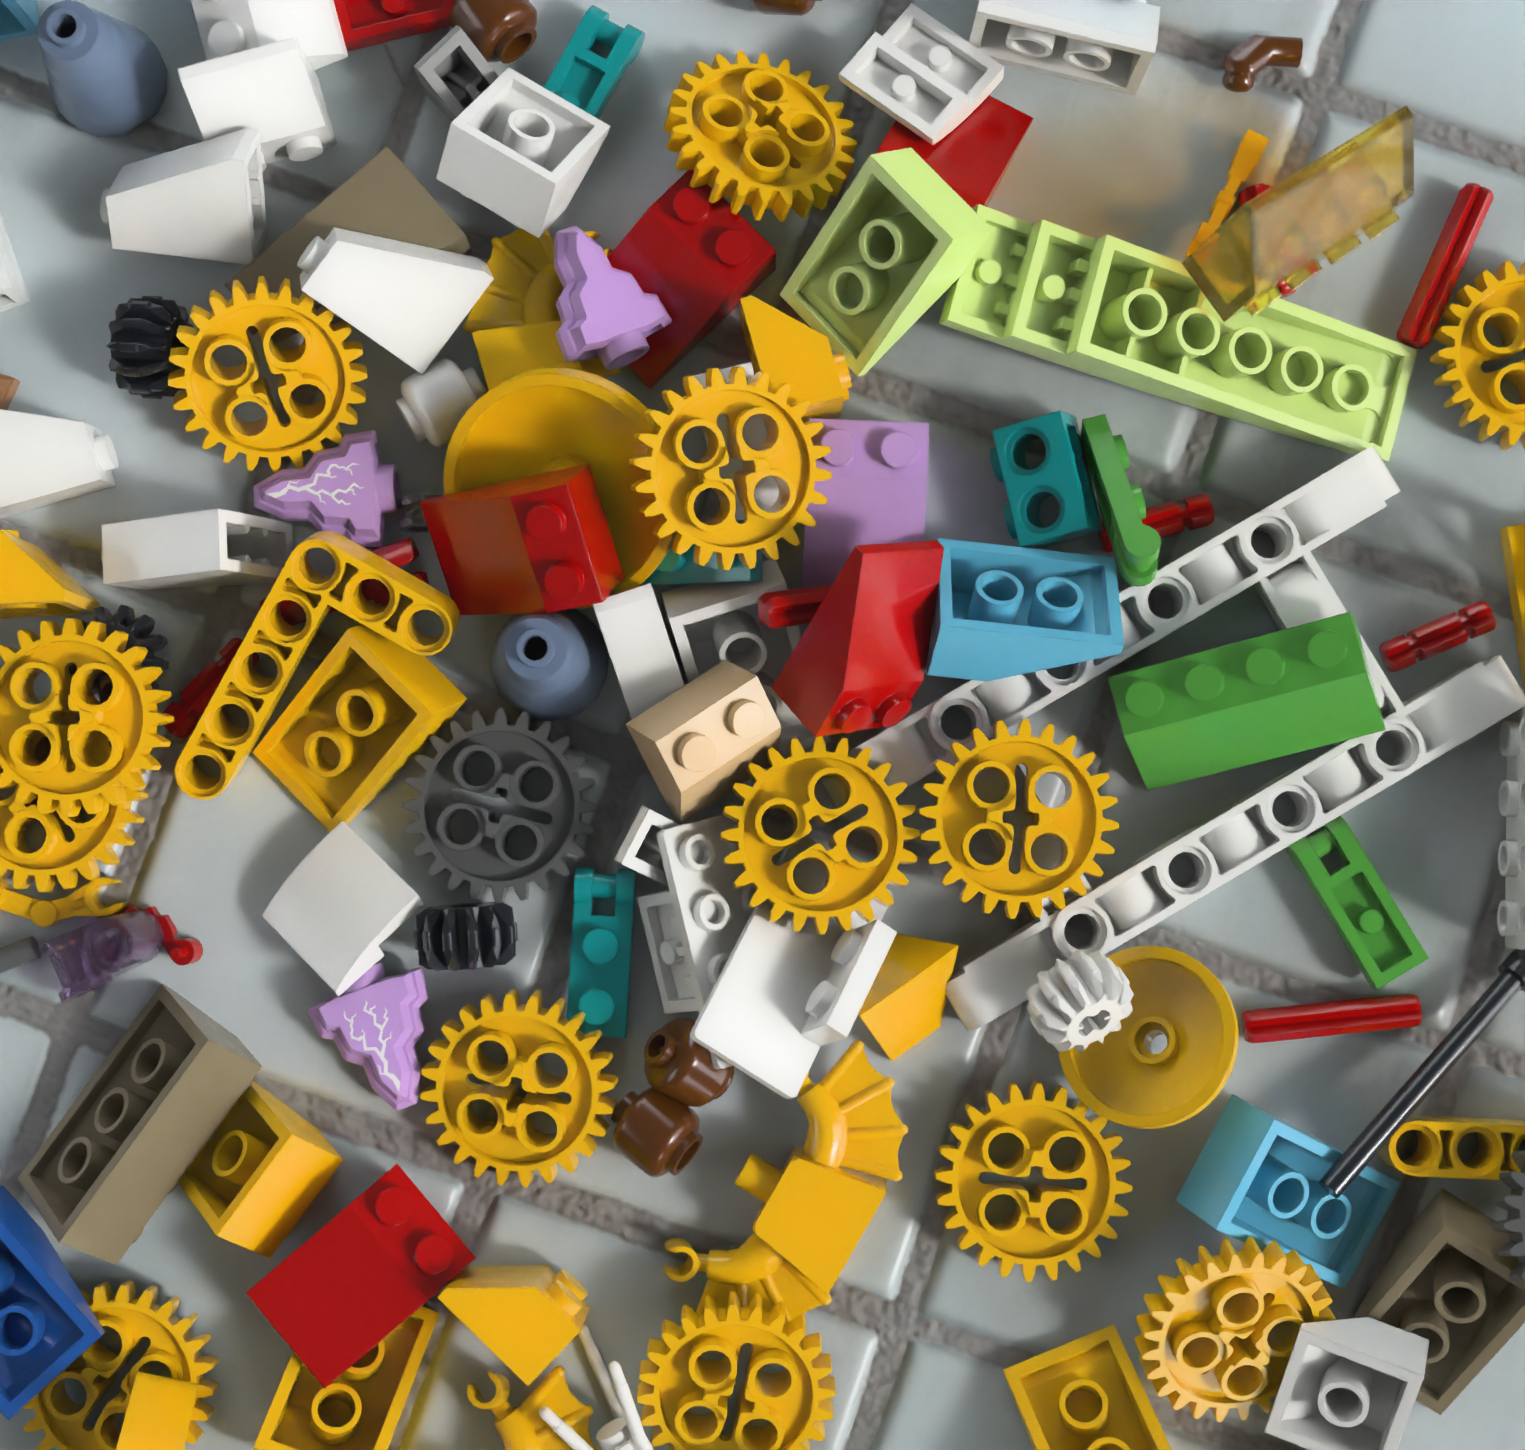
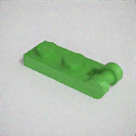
M1106 414L1082 419L1081 439L1095 498L1121 576L1130 585L1136 587L1148 585L1155 579L1157 574L1161 537L1154 528L1143 525L1142 519L1146 518L1145 501L1140 486L1138 484L1130 485L1125 470L1129 468L1125 441L1121 434L1112 435Z
M1341 816L1323 825L1320 831L1310 837H1303L1285 848L1296 868L1305 877L1371 988L1379 989L1429 959L1352 830ZM1336 850L1344 864L1328 873L1320 858Z

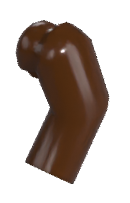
M1268 35L1247 37L1231 50L1223 60L1222 68L1225 70L1222 79L1223 86L1230 91L1247 92L1254 86V73L1259 72L1264 66L1298 68L1302 58L1303 39Z

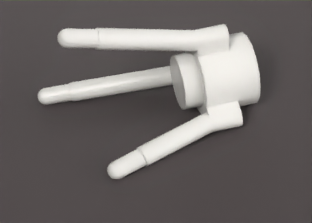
M583 1325L578 1336L614 1417V1420L605 1424L597 1432L596 1439L599 1443L597 1450H654L645 1435L621 1365L617 1361H612L609 1364L608 1372L589 1328ZM542 1406L539 1409V1416L573 1450H594L549 1407Z

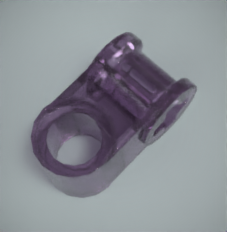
M134 910L98 919L84 927L57 936L38 946L41 956H49L62 986V990L58 995L63 1003L97 990L111 983L113 978L151 961L159 954L163 946L164 935L162 927L155 916L147 911ZM121 931L126 936L127 950L121 942Z

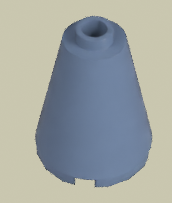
M60 1L44 11L38 22L37 35L49 88L56 107L77 129L96 137H123L133 133L130 129L138 126L146 119L149 122L158 114L167 94V68L156 45L146 34L134 26L77 1Z
M576 609L542 614H514L501 627L494 640L490 655V670L498 693L514 710L520 714L523 711L528 712L531 718L535 720H561L580 714L597 699L607 679L608 652L604 638L597 626L585 614ZM547 646L546 655L542 659L534 661L535 653L540 648Z

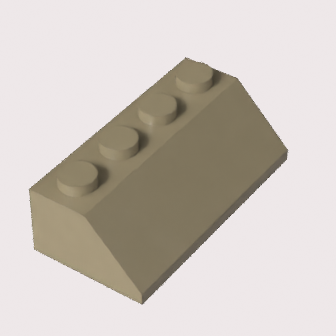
M164 984L159 986L18 1177L19 1182L59 1243L117 1265L130 1245L140 1237L144 1226L166 1196L176 1188L183 1173L202 1147L212 1139L219 1124L238 1098L248 1090L253 1078L262 1067L235 1035Z

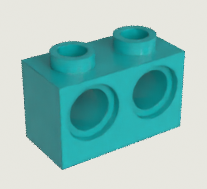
M1059 410L992 431L996 447L990 449V460L996 478L999 482L1005 483L1009 504L1004 506V519L1010 536L1013 539H1018L1020 547L1038 549L1103 531L1076 416ZM1041 438L1046 446L1045 459L1040 466L1030 469L1025 460L1026 449L1032 441ZM1054 495L1060 504V514L1053 525L1045 527L1039 519V507L1047 497Z

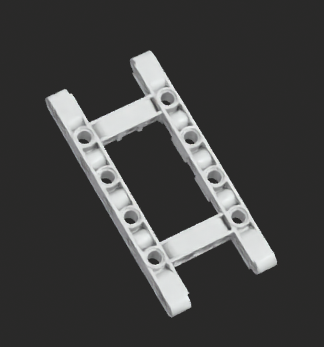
M1371 446L1157 571L1155 579L1150 584L1139 587L1132 585L1120 592L1119 600L1124 647L1121 654L1074 663L1073 671L1067 679H1057L1051 676L1045 669L992 681L970 680L896 725L891 726L850 750L848 756L855 759L863 749L869 747L871 755L867 766L875 770L880 765L889 762L891 768L884 778L885 783L890 786L895 783L905 782L907 787L936 771L933 765L937 760L951 765L957 762L950 749V745L956 741L962 744L969 751L974 748L971 732L963 740H953L943 732L941 716L945 710L959 708L965 711L972 723L971 731L978 727L990 741L993 739L995 722L1003 720L1008 729L1247 588L1250 593L1256 590L1279 630L1346 613V609L1312 555L1311 550L1387 507L1385 500L1401 490L1374 446ZM1253 531H1263L1273 539L1275 553L1272 558H1263L1253 550L1251 545ZM1151 590H1162L1171 596L1174 602V612L1171 618H1159L1151 612L1148 605V596ZM1360 634L1386 730L1333 743L1335 747L1303 765L1292 767L1234 801L1232 803L1234 806L1226 812L1202 825L1188 828L1132 861L1130 868L1098 886L1091 887L1084 874H1082L1080 879L1085 885L1087 894L1079 896L1068 888L1062 890L1066 908L1062 910L1055 908L1048 898L1042 899L1043 909L1041 917H1033V921L958 964L961 970L953 974L951 980L947 982V998L967 1032L991 1022L1028 1000L1026 991L1032 985L1039 983L1037 973L1049 971L1055 966L1056 958L1061 961L1067 960L1079 949L1086 955L1100 950L1104 955L1525 706V694L1502 656H1495L1485 662L1480 661L1470 668L1464 666L1402 703ZM1383 733L1390 736L1397 746V756L1391 765L1382 762L1376 752L1377 740ZM1019 764L1015 769L1016 806L1014 810L1004 812L1002 816L1003 823L1011 824L1014 828L1012 851L1009 858V870L1013 874L1018 873L1020 870V830L1022 827L1031 826L1033 821L1032 815L1023 813L1021 809L1026 776ZM982 769L974 778L973 788L979 799L991 804L999 801L1003 796L1005 784L1001 775L995 770ZM833 778L821 779L820 781L836 809L842 807L846 800L844 786ZM1281 793L1290 796L1296 806V816L1288 826L1280 824L1272 812L1274 800ZM863 805L856 806L855 808L843 814L841 817H846L847 815L863 807ZM982 829L998 857L1001 850L998 837L993 832ZM1042 834L1035 839L1031 847V856L1036 865L1048 870L1056 866L1060 861L1062 854L1061 846L1053 836ZM1180 853L1187 855L1193 861L1195 867L1192 881L1184 887L1175 885L1169 875V864ZM1083 914L1091 921L1093 935L1085 946L1074 948L1065 938V925L1072 916Z

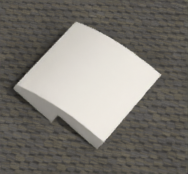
M911 3L883 36L875 32L839 73V81L928 143L934 145L960 125L1003 80L1005 66Z
M342 821L295 868L275 894L262 917L315 973L340 996L384 956L378 945L418 911L424 903L419 895Z

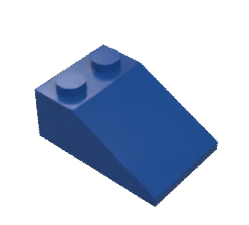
M2 1185L0 1186V1412L9 1420L96 1342L105 1331L42 1228Z

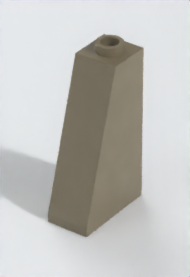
M387 146L224 285L232 293L233 281L238 279L248 294L256 293L258 277L264 276L269 292L278 293L281 283L287 278L290 279L291 296L299 299L303 293L299 275L303 270L297 266V263L307 246L316 236L325 241L334 227L468 255L473 250L465 233ZM314 299L313 307L319 309L323 306ZM254 326L247 328L252 335L258 332V329ZM289 327L280 328L270 338L277 343L299 333V331Z

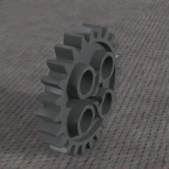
M503 708L497 709L493 725H488L486 719L479 711L473 712L472 730L467 731L455 720L449 722L454 739L448 743L444 739L432 735L430 741L438 752L436 756L432 759L427 756L416 755L414 758L426 770L424 777H407L405 779L406 784L419 790L418 799L402 802V808L418 812L419 820L410 823L404 830L405 833L423 834L425 839L413 851L414 855L425 856L433 853L436 859L430 866L428 874L436 876L447 869L451 871L447 887L450 891H456L465 881L471 882V900H479L487 886L492 888L495 903H504L508 887L513 886L521 901L528 900L529 882L533 880L543 891L551 890L548 872L553 869L557 873L568 877L571 871L563 859L567 853L579 857H585L586 855L585 850L575 842L577 834L591 835L595 834L596 831L592 826L581 821L582 813H589L599 809V804L582 800V792L596 785L595 779L578 778L576 772L587 762L586 757L581 755L567 759L565 753L570 748L573 740L569 736H565L551 743L549 739L553 731V724L549 721H545L535 732L531 731V716L528 712L523 711L515 726L510 725L508 714ZM487 753L494 761L495 773L487 784L474 786L467 779L465 773L466 765L474 755ZM537 768L546 769L552 776L553 790L545 800L532 802L524 795L522 789L523 780L531 770ZM452 788H460L492 798H499L503 789L508 790L507 800L509 802L550 813L552 821L550 824H542L521 817L503 814L499 823L494 822L495 812L493 810L454 800L450 797V790ZM469 810L477 817L479 828L476 837L471 842L462 845L452 838L449 830L450 821L458 812ZM523 825L531 828L535 833L537 847L529 858L518 860L508 852L506 843L509 833L514 828Z

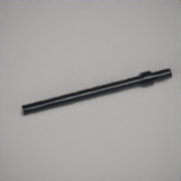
M1514 949L1498 967L1500 975L1319 1180L1320 1186L1327 1193L1335 1198L1341 1196L1520 990L1525 991V950Z

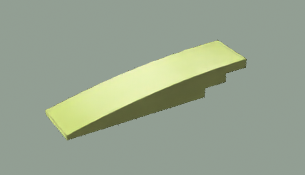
M980 204L972 207L993 231L961 276L948 288L939 324L1130 388L1356 455L1374 446L1382 461L1389 462L1418 349L1107 234L1095 239L1044 219L1032 224Z

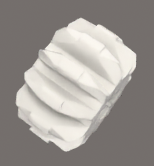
M1079 949L1067 960L1061 961L1056 958L1055 966L1049 971L1037 973L1039 983L1032 985L1026 991L1029 999L1026 1009L1031 1016V1023L1038 1034L1043 1035L1046 1041L1052 1043L1059 1052L1068 1051L1073 1047L1078 1052H1081L1090 1043L1095 1041L1103 1043L1104 1036L1109 1032L1119 1031L1121 1029L1120 1020L1128 1017L1133 1011L1130 1001L1134 993L1129 987V980L1121 968L1116 967L1112 960L1106 958L1100 950L1086 955Z

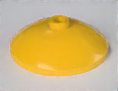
M1137 946L1117 951L1106 958L1111 959L1116 967H1120L1129 980V987L1134 993L1130 1001L1133 1011L1128 1017L1120 1020L1121 1029L1119 1031H1112L1104 1036L1103 1043L1099 1041L1090 1043L1081 1052H1078L1074 1047L1068 1051H1058L1063 1072L1069 1085L1081 1101L1107 1120L1137 1129H1157L1176 1125L1193 1117L1207 1107L1222 1090L1230 1076L1238 1048V1023L1234 1006L1219 979L1207 967L1183 952L1161 946ZM1158 1035H1166L1167 1046L1164 1051L1153 1054L1151 1051L1153 1039Z

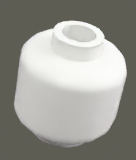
M443 358L429 365L423 374L416 372L404 379L401 385L403 397L395 402L418 443L427 439L433 446L443 447L449 444L454 430L466 411L487 391L472 367L461 371L455 362Z

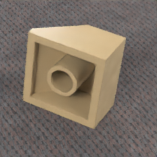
M723 660L626 723L675 821L680 825L731 792L735 783L743 784L751 777L747 772V767L751 762L763 769L767 768L769 763L766 752L771 747L779 752L782 727L758 676L727 660Z

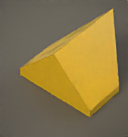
M896 934L858 1013L891 1061L941 1026L947 1000L946 985L952 978L959 945Z

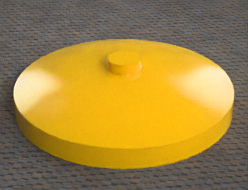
M543 368L520 373L499 383L480 397L466 411L452 434L444 462V495L590 464L624 579L609 596L639 587L666 557L676 536L675 532L663 538L653 535L652 532L661 520L659 514L648 517L640 515L638 510L651 499L650 494L632 491L630 486L636 481L646 478L645 469L629 464L630 458L647 455L648 447L634 439V434H653L656 426L646 417L644 413L647 408L636 397L619 385L601 376L570 368ZM593 604L571 609L591 608L593 607Z

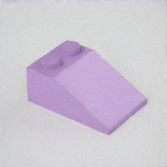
M809 418L808 422H822L824 426L811 438L813 445H823L831 448L830 453L816 459V468L831 472L832 478L824 481H815L814 490L827 498L826 504L809 503L806 511L816 521V525L814 527L804 525L802 588L833 584L855 545L924 541L929 423Z

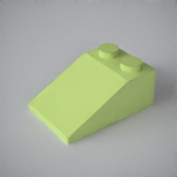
M911 147L871 154L779 295L812 329L827 336L831 349L835 353L843 352L847 366L857 376H862L961 276L993 229Z

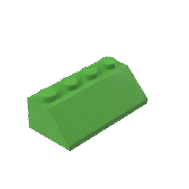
M1354 612L1342 613L1108 677L1123 736L1148 791L1386 730Z

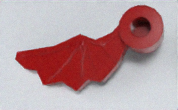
M129 905L124 913H115L107 918L108 924L131 932L145 943L156 941L162 945L172 961L177 965L183 966L195 963L203 955V947L200 941L192 937L179 939L176 927L170 916L161 915L155 906L142 909L136 905Z

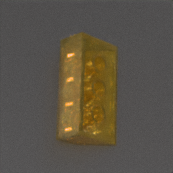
M1404 106L1246 202L1182 262L1185 269L1224 322L1245 308L1251 317L1255 316L1282 296L1278 287L1287 283L1292 291L1297 289L1323 269L1318 263L1319 261L1326 258L1331 266L1336 264L1362 244L1358 239L1360 235L1365 233L1368 239L1372 241L1400 220L1395 210L1414 194V126L1412 112L1407 106Z

